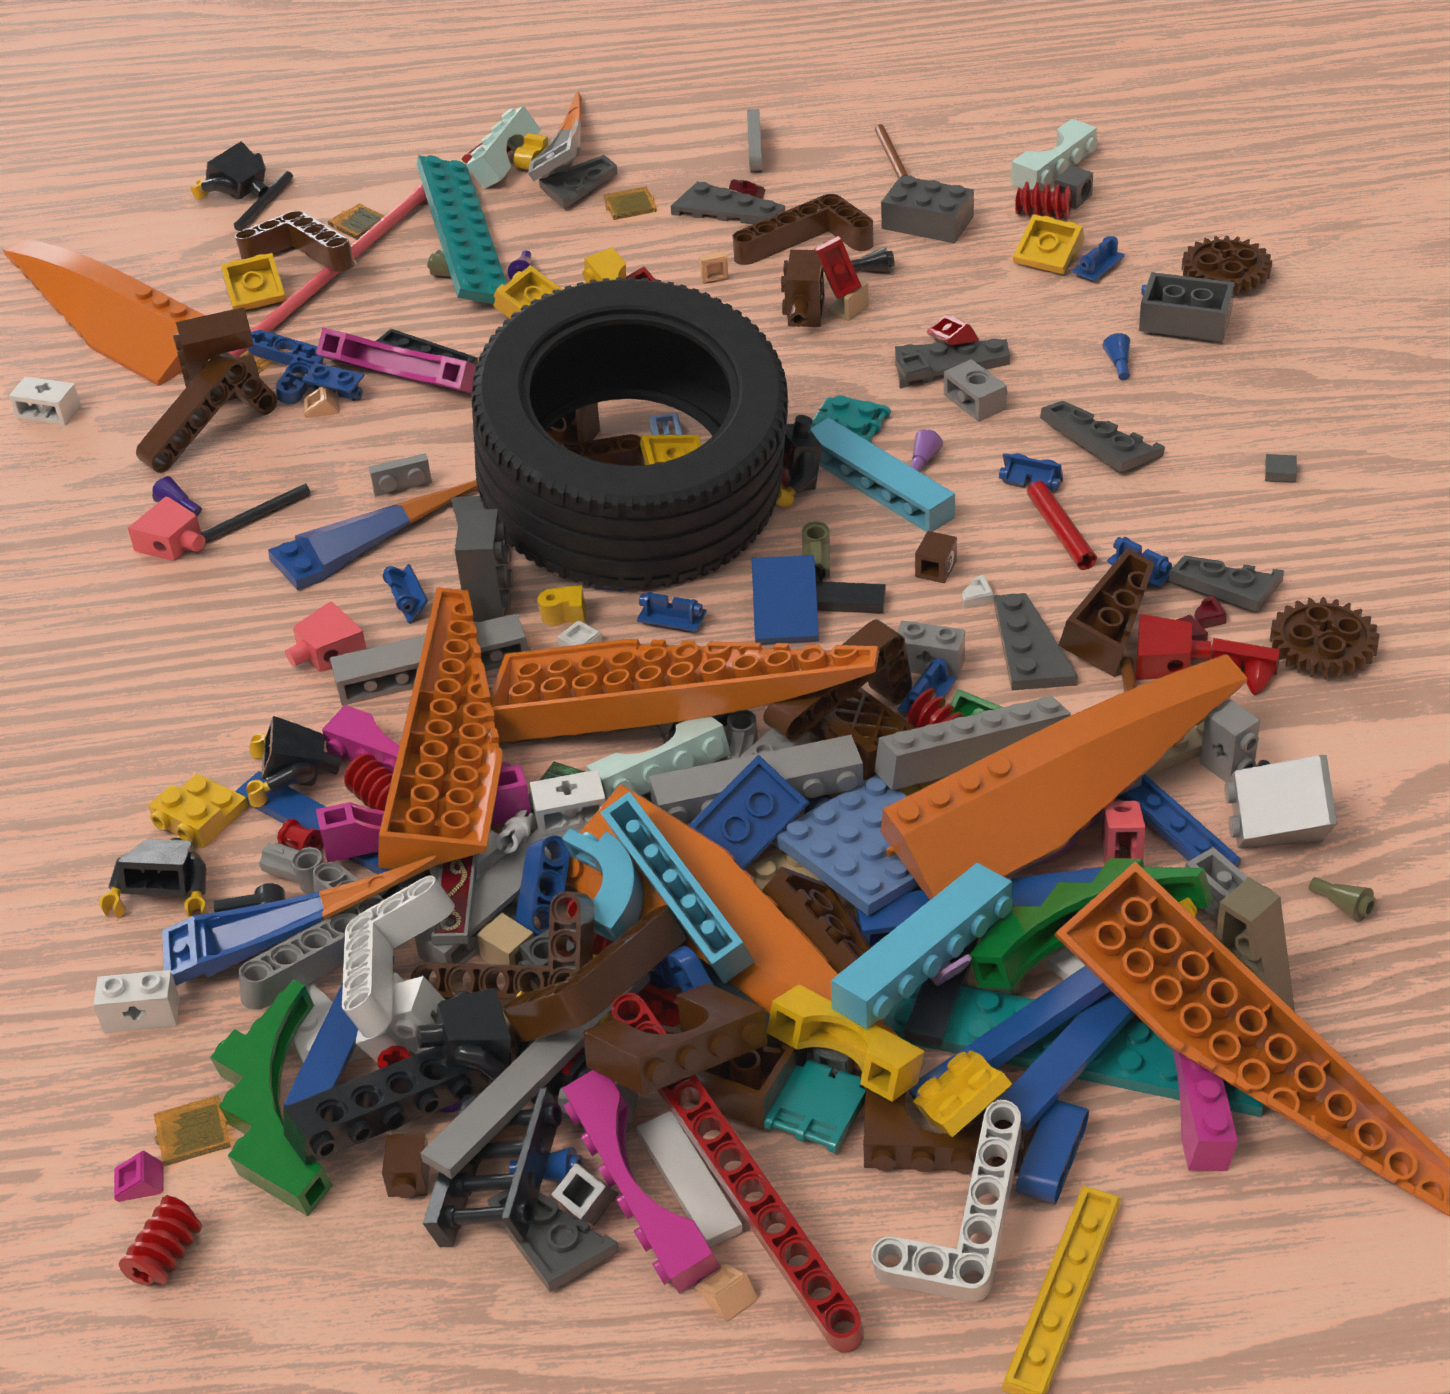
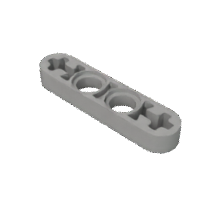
M759 109L747 110L750 171L762 170Z

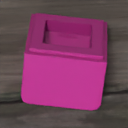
M144 1150L114 1169V1199L118 1202L157 1195L164 1190L163 1163Z

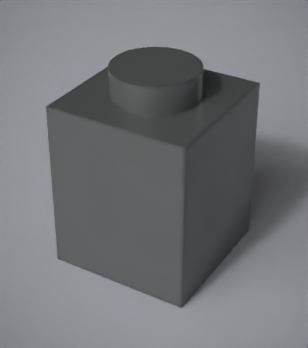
M575 1163L551 1195L581 1220L595 1226L619 1193L609 1187L607 1183L592 1171Z

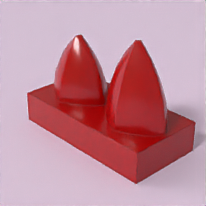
M839 236L814 248L833 294L837 299L862 287L844 243Z
M1213 638L1211 659L1227 654L1239 669H1245L1244 674L1248 678L1246 683L1253 695L1258 694L1268 685L1273 674L1277 675L1280 649Z

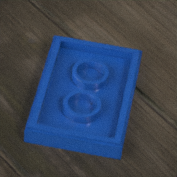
M814 555L752 558L755 643L776 644L819 641Z
M758 754L688 826L727 849L734 856V861L739 867L745 870L788 824L809 805V802Z

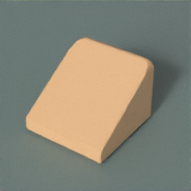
M319 387L304 398V416L307 418L339 413V398L330 388Z
M724 1264L720 1269L707 1276L695 1286L700 1296L726 1321L735 1317L757 1300V1295L748 1275L728 1264Z

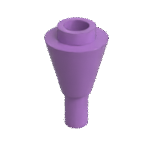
M923 429L916 433L913 461L910 467L918 472H921L923 465L943 446V440L935 431Z

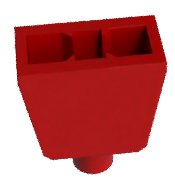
M1140 614L1136 680L1164 677L1190 667L1191 660H1210L1211 641L1192 640V624L1190 622Z

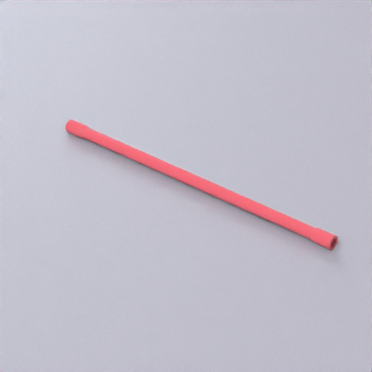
M422 184L350 246L354 260L420 203L427 200ZM328 267L322 269L255 326L251 332L255 330L271 332L340 272L333 271ZM248 348L230 351L229 353L236 358L242 357L248 351Z

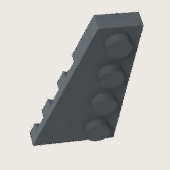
M1060 401L1041 408L1040 418L1119 472L1158 459L1164 455L1165 446L1157 442L1153 446L1144 443V437L1134 432L1130 436L1117 430V424L1110 421H1095L1094 414L1068 402Z

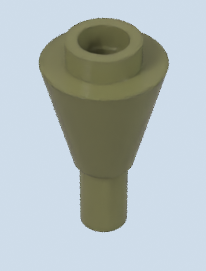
M438 250L435 254H431L427 263L430 274L451 277L444 252Z
M1314 877L1309 884V890L1327 897L1356 922L1370 917L1376 907V899L1374 898L1372 888L1331 884L1317 877Z

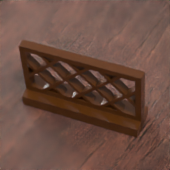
M859 688L807 732L809 737L815 742L852 735L863 762V779L867 780L876 775L874 771L878 738L900 731L916 729V727L864 689ZM855 697V698L858 699L859 701H857V700H850V699H848V698ZM839 709L854 710V711H856V712L844 711V710H839ZM862 712L877 713L878 715H875V714H867V713H862ZM858 723L876 725V727H875V726H867V725H859ZM882 726L893 727L897 729L882 728Z

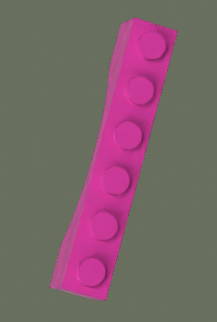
M322 328L316 355L332 361L472 394L476 365L470 362L404 349L352 334Z
M344 705L322 729L328 753L340 755L342 759L350 762L361 754L369 753L375 756L376 760L382 762L384 767L389 768L392 773L394 772L400 745L396 744L376 725L372 714ZM502 762V768L511 767V764Z
M521 765L501 769L491 826L506 823L508 819L514 817L521 810H527L525 817H528L531 813L527 783ZM352 802L316 809L327 862L347 860L351 857L369 853H378L379 832L384 811L366 808Z
M1172 1048L1178 1076L1181 1140L1187 1168L1193 1171H1227L1238 1140L1224 1081L1219 1076Z
M592 1070L563 1087L562 1089L569 1099V1102L563 1105L574 1125L581 1122L587 1131L580 1136L592 1156L597 1153L601 1156L604 1163L598 1166V1169L608 1186L612 1187L616 1184L622 1195L615 1199L626 1218L629 1219L634 1216L640 1227L635 1229L634 1233L645 1252L653 1249L658 1260L652 1263L663 1284L666 1285L671 1281L680 1294L720 1269L719 1262L694 1220L676 1215L656 1204L636 1184L630 1170L626 1151V1127L630 1109L614 1081Z

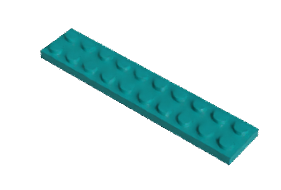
M418 155L417 169L457 298L494 304L495 291L500 285H506L507 282L466 164L458 160H442L433 155H428L427 157Z
M920 985L909 998H904L891 1009L886 1016L884 1024L890 1026L901 1039L913 1045L957 1053L1035 999L964 985L942 1046L938 1047L904 1039V1029L921 988ZM1078 1014L1004 1064L1029 1068ZM1130 1019L1076 1078L1180 1100L1178 1076L1172 1048L1160 1039L1143 1021ZM1223 1080L1230 1111L1257 1117L1262 1116L1263 1103Z

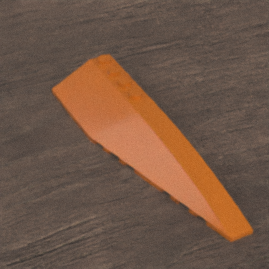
M622 639L507 653L503 658L491 690L490 703L495 715L494 722L498 730L499 743H514L520 740L536 738L548 739L562 735L577 736L583 733L598 731L611 732L616 729L681 722L751 709L829 688L876 672L879 649L878 646L836 645L832 650H824L820 647V644H807L805 649H790L789 643H776L773 648H762L761 643L710 641L706 646H698L695 641L683 640L677 646L667 645L665 640L654 639L651 641V645L640 644L639 639Z
M1226 654L1118 694L1062 719L883 808L880 832L889 845L893 847L894 852L929 900L975 863H979L1008 878L1060 851L1069 843V839L1076 832H1081L1088 826L1096 814L1102 809L1108 808L1114 802L1116 796L1123 790H1128L1164 757L1166 751L1172 746L1178 745L1185 738V734L1195 725L1199 726L1215 707H1220L1247 682L1248 678Z

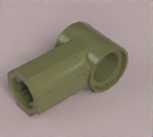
M819 521L809 522L802 528V554L814 555L816 581H823L830 577V530L825 523Z

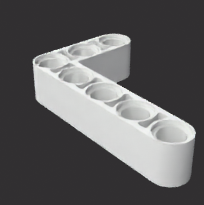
M426 876L360 913L346 926L342 1008L366 1038L380 1034L392 1021L393 949L443 921L454 910L455 905L434 876Z
M997 1100L992 1102L985 1111L957 1249L899 1237L886 1236L881 1238L874 1244L871 1258L876 1277L883 1284L967 1302H978L989 1295L992 1288L1021 1140V1114L1013 1102ZM999 1120H1008L1013 1123L1007 1129H998L993 1124ZM991 1157H1001L1006 1161L999 1167H992L986 1163ZM985 1194H992L998 1198V1201L992 1205H983L978 1199ZM978 1232H984L991 1237L984 1244L973 1243L970 1238ZM889 1255H896L902 1259L895 1267H885L881 1264L882 1260ZM929 1263H936L942 1267V1270L936 1275H926L921 1271ZM970 1271H976L983 1275V1278L975 1284H969L962 1279L963 1275Z

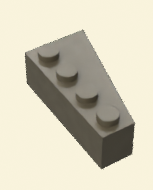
M1248 877L1220 901L1215 937L1295 1012L1281 897L1270 888Z

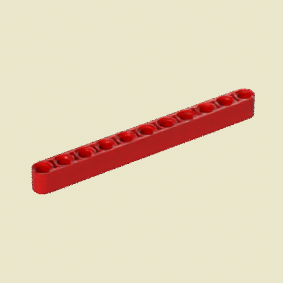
M625 993L614 1000L611 1006L613 1019H617L646 1033L667 1034L639 995ZM630 1014H638L633 1020H624ZM696 1075L658 1089L657 1091L829 1345L841 1353L856 1350L864 1338L862 1320L858 1309ZM689 1101H699V1104L694 1108H683ZM717 1130L720 1132L716 1138H703L709 1131ZM731 1161L742 1162L737 1169H724L725 1165ZM752 1192L763 1193V1196L755 1202L745 1200L746 1196ZM781 1223L785 1225V1228L777 1234L767 1232L768 1227L772 1224ZM797 1255H803L808 1258L801 1266H791L788 1264L789 1260ZM818 1288H826L831 1291L822 1300H816L811 1297L812 1292ZM841 1321H849L854 1324L853 1328L847 1333L840 1334L833 1330L834 1326Z

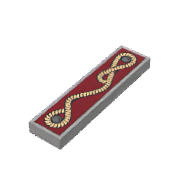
M479 854L440 864L438 882L453 901L455 907L446 919L432 926V945L469 944Z

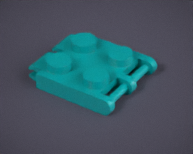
M843 395L833 398L827 397L819 408L821 412H817L812 418V427L829 417L872 443V436L880 431L882 428L881 422L884 418L889 417L891 409L885 405L848 398Z
M810 1059L807 1060L804 1067L796 1065L764 1120V1128L771 1131L774 1128L795 1135V1139L805 1142L806 1139L826 1146L827 1151L836 1154L865 1103L866 1089L860 1084L861 1077L840 1070L836 1077L832 1078L834 1074L832 1073V1067Z

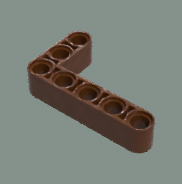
M826 194L735 232L732 235L734 261L740 265H750L828 231L836 237L839 236L852 249L866 251L874 245L873 220L841 196Z
M302 211L288 212L242 230L235 235L241 259L255 257L260 254H276L294 246L336 272L346 271L355 266L349 239Z
M229 352L214 356L141 440L136 449V456L154 471L163 473L175 463L233 393L242 402L262 415L270 414L276 408L277 396L244 362Z
M634 434L564 445L568 450L598 462L625 466L645 465L640 446L641 437Z
M872 620L842 645L878 646L879 656L876 672L816 692L771 703L767 706L763 715L765 724L789 741H795L867 682L872 690L895 705L901 704L912 689V678L904 636L880 620Z
M565 891L554 896L550 904L548 966L423 963L414 968L410 979L424 976L429 982L430 974L434 971L437 976V983L434 988L442 997H453L463 990L474 993L495 988L499 999H514L520 991L524 993L533 991L531 978L535 973L540 979L539 989L566 981L569 974H575L593 959L594 903L587 894L581 892ZM572 899L577 904V913L573 918L569 916L567 910L568 904ZM570 937H573L576 942V950L573 955H570L566 948ZM466 972L471 977V984L468 989L463 985V976ZM499 973H502L505 977V986L502 990L497 986V976Z
M661 906L642 917L566 981L519 995L505 1004L502 1010L520 1042L534 1040L579 1027L604 1011L618 996L626 992L682 944L687 936L669 906Z

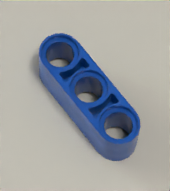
M551 835L531 843L525 854L515 921L532 931L534 937L549 930L551 901L558 893L565 891L570 853L562 841V837L558 835ZM545 847L550 851L551 860L545 855ZM540 881L545 886V895L541 892L539 888ZM535 916L540 921V930L534 924Z
M1056 1100L1042 1115L1018 1174L1016 1183L1017 1193L1052 1204L1057 1203L1084 1136L1089 1118V1109Z

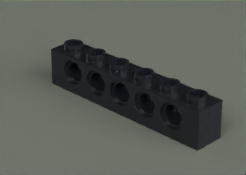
M441 1046L433 1047L285 1106L284 1136L304 1164L308 1165L317 1160L328 1158L332 1154L356 1144L364 1143L368 1139L387 1131L398 1129L411 1121L431 1115L440 1109L455 1104L456 1101L462 1102L464 1095L482 1093L494 1080L480 1071L467 1067H449L445 1064ZM511 1053L509 1056V1066L511 1065Z

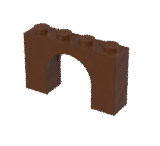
M244 307L176 322L178 334L173 335L186 387L207 364L209 359L222 353L254 346ZM253 354L238 357L260 378ZM233 393L228 400L238 397Z
M706 983L677 994L680 1030L684 1032L651 1034L640 1031L617 1019H612L584 1030L586 1065L588 1068L644 1096L768 1045L765 1009Z
M1003 1072L1012 1085L1023 1074L1019 1072ZM866 1088L863 1140L864 1168H874L882 1171L890 1169H907L920 1172L940 1170L956 1171L959 1173L973 1171L987 1107L982 1111L974 1124L951 1137L948 1134L927 1131L914 1123L905 1108L906 1092L891 1102ZM1007 1088V1089H1006L1000 1096H998L993 1102L999 1100V1099L1005 1094V1092H1006L1009 1088ZM999 1120L993 1125L998 1129H1007L1013 1124L1008 1120ZM1022 1129L1014 1173H1019L1023 1163L1024 1134ZM991 1157L986 1161L992 1167H999L1006 1162L1001 1157Z

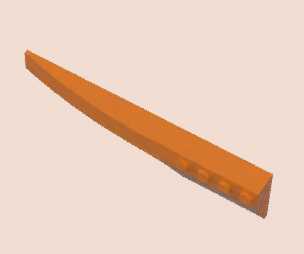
M22 239L3 250L5 256L16 268L22 270L23 275L32 281L33 286L42 292V296L60 315L65 317L66 322L75 328L76 333L86 340V344L91 349L157 386L162 385L182 372L173 338L174 334H178L176 322L205 316L204 314L111 266L68 249L39 241Z
M436 588L379 832L378 868L395 869L430 856H437L440 860L439 864L487 852L503 754L499 746V735L495 727V715L490 703V692L484 663L481 660V649L477 641V630L473 622V611L468 590Z
M621 784L579 832L581 834L589 832L600 840L607 831L616 838L600 812L630 792L743 941L755 961L730 979L729 982L760 1007L764 1008L769 1014L772 1001L798 984L831 1001V980L838 973L829 965L830 961L791 919H787L777 908L779 905L770 896L762 892L755 884L756 880L747 871L739 867L734 861V856L727 849ZM570 855L566 883L579 892L587 894L593 900L601 888L603 874ZM633 861L641 877L644 892L640 920L649 912L666 904ZM683 929L687 938L678 947H689L697 957L710 965ZM880 1019L874 1023L898 1036L890 1026H886ZM854 1061L853 1067L861 1071L859 1065Z
M1134 862L1055 933V936L1169 1047L1450 1217V1158L1139 864Z

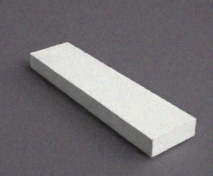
M671 1111L636 1126L637 1134L687 1217L694 1220L709 1247H713L743 1233L741 1221Z

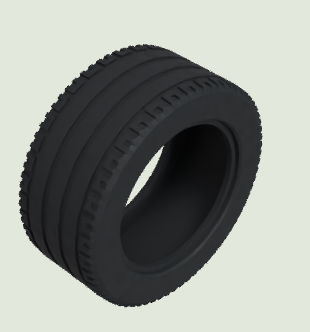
M618 277L616 280H609V278H604L603 281L590 280V283L584 284L580 282L577 283V286L572 287L569 285L565 286L563 290H554L550 295H542L539 300L534 299L529 306L524 305L521 307L520 312H514L511 315V319H506L503 322V326L496 329L495 335H491L489 343L485 344L483 352L479 356V362L476 364L471 399L477 486L483 508L498 509L499 520L505 521L507 543L511 547L515 546L516 552L524 554L525 559L528 561H534L536 566L540 568H547V572L558 573L561 578L568 577L576 583L582 581L584 585L588 586L595 584L599 588L609 586L611 589L616 590L617 587L624 588V590H631V588L644 590V587L656 589L661 585L669 587L671 583L682 584L687 579L690 581L695 580L698 575L705 576L710 570L716 571L720 568L721 564L726 565L730 562L731 558L738 557L741 550L745 551L749 543H753L757 535H760L763 531V527L767 525L777 502L782 479L788 416L787 381L785 371L782 368V362L778 359L776 350H773L772 343L766 341V335L763 332H759V327L756 324H751V320L748 317H743L742 312L739 310H733L730 304H723L721 299L717 297L712 298L706 292L702 294L698 289H688L686 285L681 284L678 286L674 285V282L668 281L664 283L658 279L649 281L648 278L635 280V277H629V279ZM637 399L664 404L686 413L702 424L711 433L712 437L697 449L676 459L651 465L625 466L607 464L580 456L560 445L547 431L557 421L582 407L609 400Z

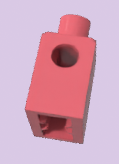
M167 496L128 527L134 551L171 561L177 560L189 549L199 552L205 545V537L201 535L197 516Z
M330 601L294 626L293 632L296 645L286 649L285 655L293 667L308 660L318 671L324 672L332 669L331 657L367 648L363 630L338 606Z
M1116 800L1103 810L1102 849L1104 865L1109 858L1143 859L1144 863L1145 823L1140 804L1137 801ZM1119 846L1126 847L1129 850V854L1118 856Z

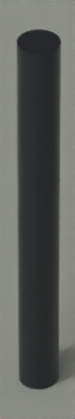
M285 171L234 223V228L237 231H242L293 179V174L290 171Z
M306 483L202 531L201 535L205 537V542L207 543L309 495L310 489Z

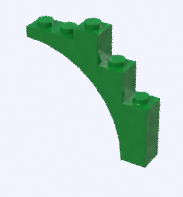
M1109 858L1091 883L1058 882L1041 906H1012L1009 914L996 921L970 954L972 958L970 962L978 986L982 988L1012 989L1032 967L1047 955L1064 946L1055 936V933L1134 862L1139 864L1178 902L1185 898H1190L1196 908H1208L1213 901L1205 869L1145 867L1143 859Z
M293 979L286 989L276 996L273 1004L261 1018L254 1021L246 1035L234 1029L225 1040L217 1045L215 1052L210 1058L219 1075L236 1085L225 1094L223 1101L218 1105L229 1125L245 1134L235 1142L232 1151L227 1155L239 1176L309 1216L333 1185L323 1166L316 1161L305 1165L284 1136V1121L280 1106V1082L287 1051L298 1028L315 1006L305 985Z

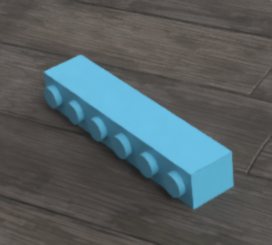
M829 417L811 428V431L821 443L822 450L819 466L925 532H933L955 518V493Z
M630 792L600 812L616 838L623 844L630 857L664 903L672 910L678 922L724 984L755 962L743 941Z
M975 863L831 980L832 1009L865 1029L870 1028L879 1019H884L892 1008L904 998H909L917 987L928 978L934 977L941 967L953 957H958L965 947L977 937H982L990 926L1009 914L1013 906L1012 881L979 863Z

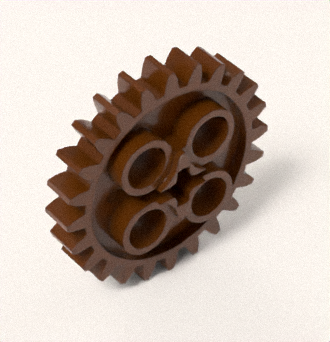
M1227 235L1222 240L1214 236L1213 241L1204 238L1203 243L1196 241L1194 247L1188 246V252H1184L1181 270H1183V276L1235 282L1234 293L1239 295L1240 290L1250 293L1251 287L1259 289L1260 284H1266V279H1270L1272 260H1270L1271 254H1266V248L1259 249V243L1250 245V239L1242 242L1238 236L1234 240H1230Z
M1325 597L1321 598L1320 603H1315L1312 598H1308L1306 605L1297 600L1295 601V608L1286 605L1284 612H1277L1276 620H1272L1270 642H1272V648L1280 649L1279 660L1286 659V667L1297 665V673H1301L1306 669L1309 670V675L1312 678L1318 672L1322 674L1324 679L1328 678L1329 673H1333L1338 679H1341V674L1344 671L1348 675L1353 676L1355 668L1364 671L1365 664H1372L1373 656L1377 655L1380 634L1376 633L1377 624H1371V616L1362 617V609L1350 610L1351 603H1347L1342 607L1339 606L1338 599H1335L1330 604L1327 603Z

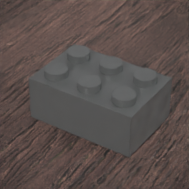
M900 176L881 201L882 229L950 243H956L974 217V189L964 188L961 185L943 184L936 180L917 179L913 176Z
M1151 272L1141 301L1139 331L1151 334L1174 335L1180 338L1204 339L1209 342H1223L1232 313L1235 282Z
M498 509L460 510L455 556L461 590H468L473 622L505 616L506 608H511V593L508 588H513L512 569H507L506 565L510 562V552L508 545L503 546V540H506L505 521L499 520Z

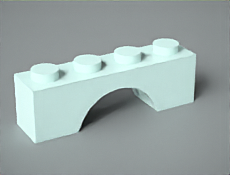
M524 105L516 110L513 108L507 110L501 116L503 120L491 128L493 132L481 140L483 145L477 147L470 154L472 158L466 166L484 189L502 180L510 170L511 164L507 156V146L515 151L524 144L523 137L527 133L538 134L541 130Z
M1070 119L1057 129L1056 148L1039 152L1026 151L1012 161L1011 184L1023 188L1025 182L1028 181L1030 189L1033 190L1036 182H1038L1040 190H1042L1046 184L1053 182L1068 167L1075 166L1096 150L1098 144L1096 138L1097 127Z
M710 716L687 720L677 724L674 736L658 748L637 754L616 752L587 765L586 768L587 771H599L605 799L607 800L620 784L625 785L639 795H643L651 791L649 776L710 764L731 753L723 725Z

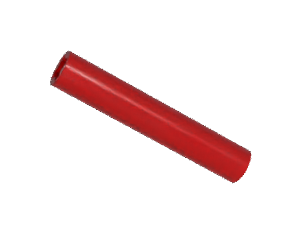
M1043 481L1033 482L1027 489L1028 497L1080 570H1086L1094 566L1097 561L1096 554Z

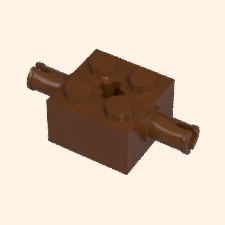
M790 250L789 260H784V276L781 277V292H785V299L782 302V314L787 315L788 326L821 327L825 297L823 268L815 250Z

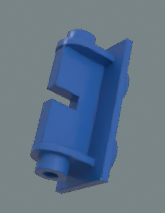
M1115 236L1105 237L1098 245V248L1095 247L1088 254L1081 257L1079 265L1072 270V273L1082 276L1087 280L1096 281L1125 257V254L1117 252L1118 239Z
M316 363L302 379V382L308 383L313 391L319 387L330 388L334 393L337 390L338 396L354 401L362 397L363 390L359 388L358 384L363 379L364 374Z
M1003 453L1002 455L1005 468L1001 467L999 479H1003L1004 483L1025 486L1027 477L1032 478L1030 485L1035 481H1043L1052 491L1058 490L1060 481L1063 482L1062 466L1053 460L1032 459L1020 453L1013 455Z
M1118 537L1115 540L1113 548L1116 549V553L1107 560V563L1113 565L1128 548L1155 563L1148 584L1159 588L1169 579L1172 563L1169 562L1168 557L1161 556L1149 549L1142 553V546L1131 541L1128 537Z
M407 564L404 570L388 566L384 569L383 580L391 587L397 608L403 612L407 622L411 624L416 616L423 611L428 599L410 564Z
M648 591L646 594L640 595L639 605L643 606V609L637 618V622L697 632L707 613V609H703V604L698 603L695 599L674 597L672 603H669L667 595Z
M938 658L929 663L928 668L898 707V711L908 714L918 696L929 688L936 690V697H945L955 683L956 678L948 675V664L944 659Z

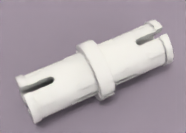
M521 810L514 817L506 821L505 826L502 827V832L496 838V846L500 851L504 846H507L504 853H512L520 843L526 841L536 823L532 813L525 817L527 810Z

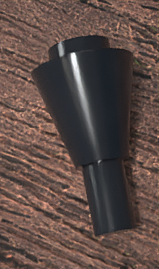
M886 246L861 257V259L851 260L855 270L863 269L864 271L890 273V267H895L893 251H888Z

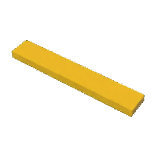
M1082 1185L1002 1383L1003 1392L1009 1394H1048L1121 1206V1197Z

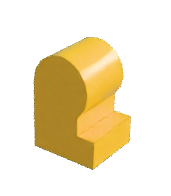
M527 133L523 137L524 144L515 150L513 158L515 168L529 170L530 162L548 145L547 136Z
M582 585L547 589L538 595L537 601L541 620L544 624L556 626L564 622H572L573 625L578 620L586 624V604Z

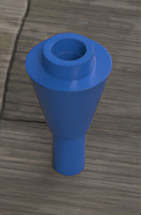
M1115 333L1108 336L1103 341L1102 346L1116 367L1119 379L1127 380L1130 377L1127 364L1131 341L1126 334Z
M574 1147L550 1153L543 1179L560 1184L575 1163L583 1166L582 1156L577 1155ZM518 1160L510 1161V1173H515Z

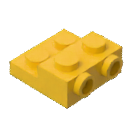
M1033 214L1013 254L1014 263L1064 275L1070 260L1076 259L1085 240L1083 226L1075 222H1065L1049 216Z
M273 253L260 254L255 257L220 264L233 309L244 307L245 310L286 301Z
M530 265L524 271H518L506 285L502 284L497 288L494 293L495 302L493 306L511 319V315L514 312H520L521 307L524 305L529 306L534 299L539 300L544 294L550 295L554 290L563 289Z
M641 435L640 441L645 465L676 459L702 445L699 435Z
M196 773L181 788L172 784L169 785L148 804L151 814L150 819L158 829L167 830L177 835L180 839L190 841L204 849L249 805L245 796Z
M971 1050L968 1053L965 1051L952 1058L947 1064L949 1069L938 1079L934 1077L926 1081L918 1090L919 1096L912 1101L932 1126L951 1137L956 1135L1012 1085L1002 1071L991 1067L981 1054Z

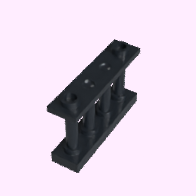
M547 1088L539 1089L534 1109L520 1110L504 1126L529 1125L525 1140L487 1143L452 1179L439 1172L423 1221V1225L439 1247L454 1246L458 1230L462 1225L502 1222L506 1224L517 1242H525L529 1226L534 1220V1208L556 1130L562 1121L561 1107L555 1102ZM464 1095L457 1116L479 1095ZM519 1157L515 1173L475 1176L478 1165L482 1160ZM510 1189L505 1206L465 1208L468 1197L472 1192Z

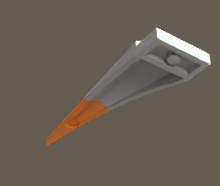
M579 92L575 93L568 113L553 139L530 162L528 174L533 181L540 177L543 179L547 178L552 173L567 172L581 150L582 96Z

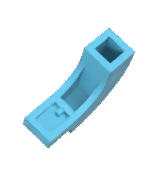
M570 828L562 838L570 855L603 874L601 888L592 900L595 909L594 932L613 942L639 920L644 897L641 877L623 844L612 834L606 831L599 840L589 832L581 834Z

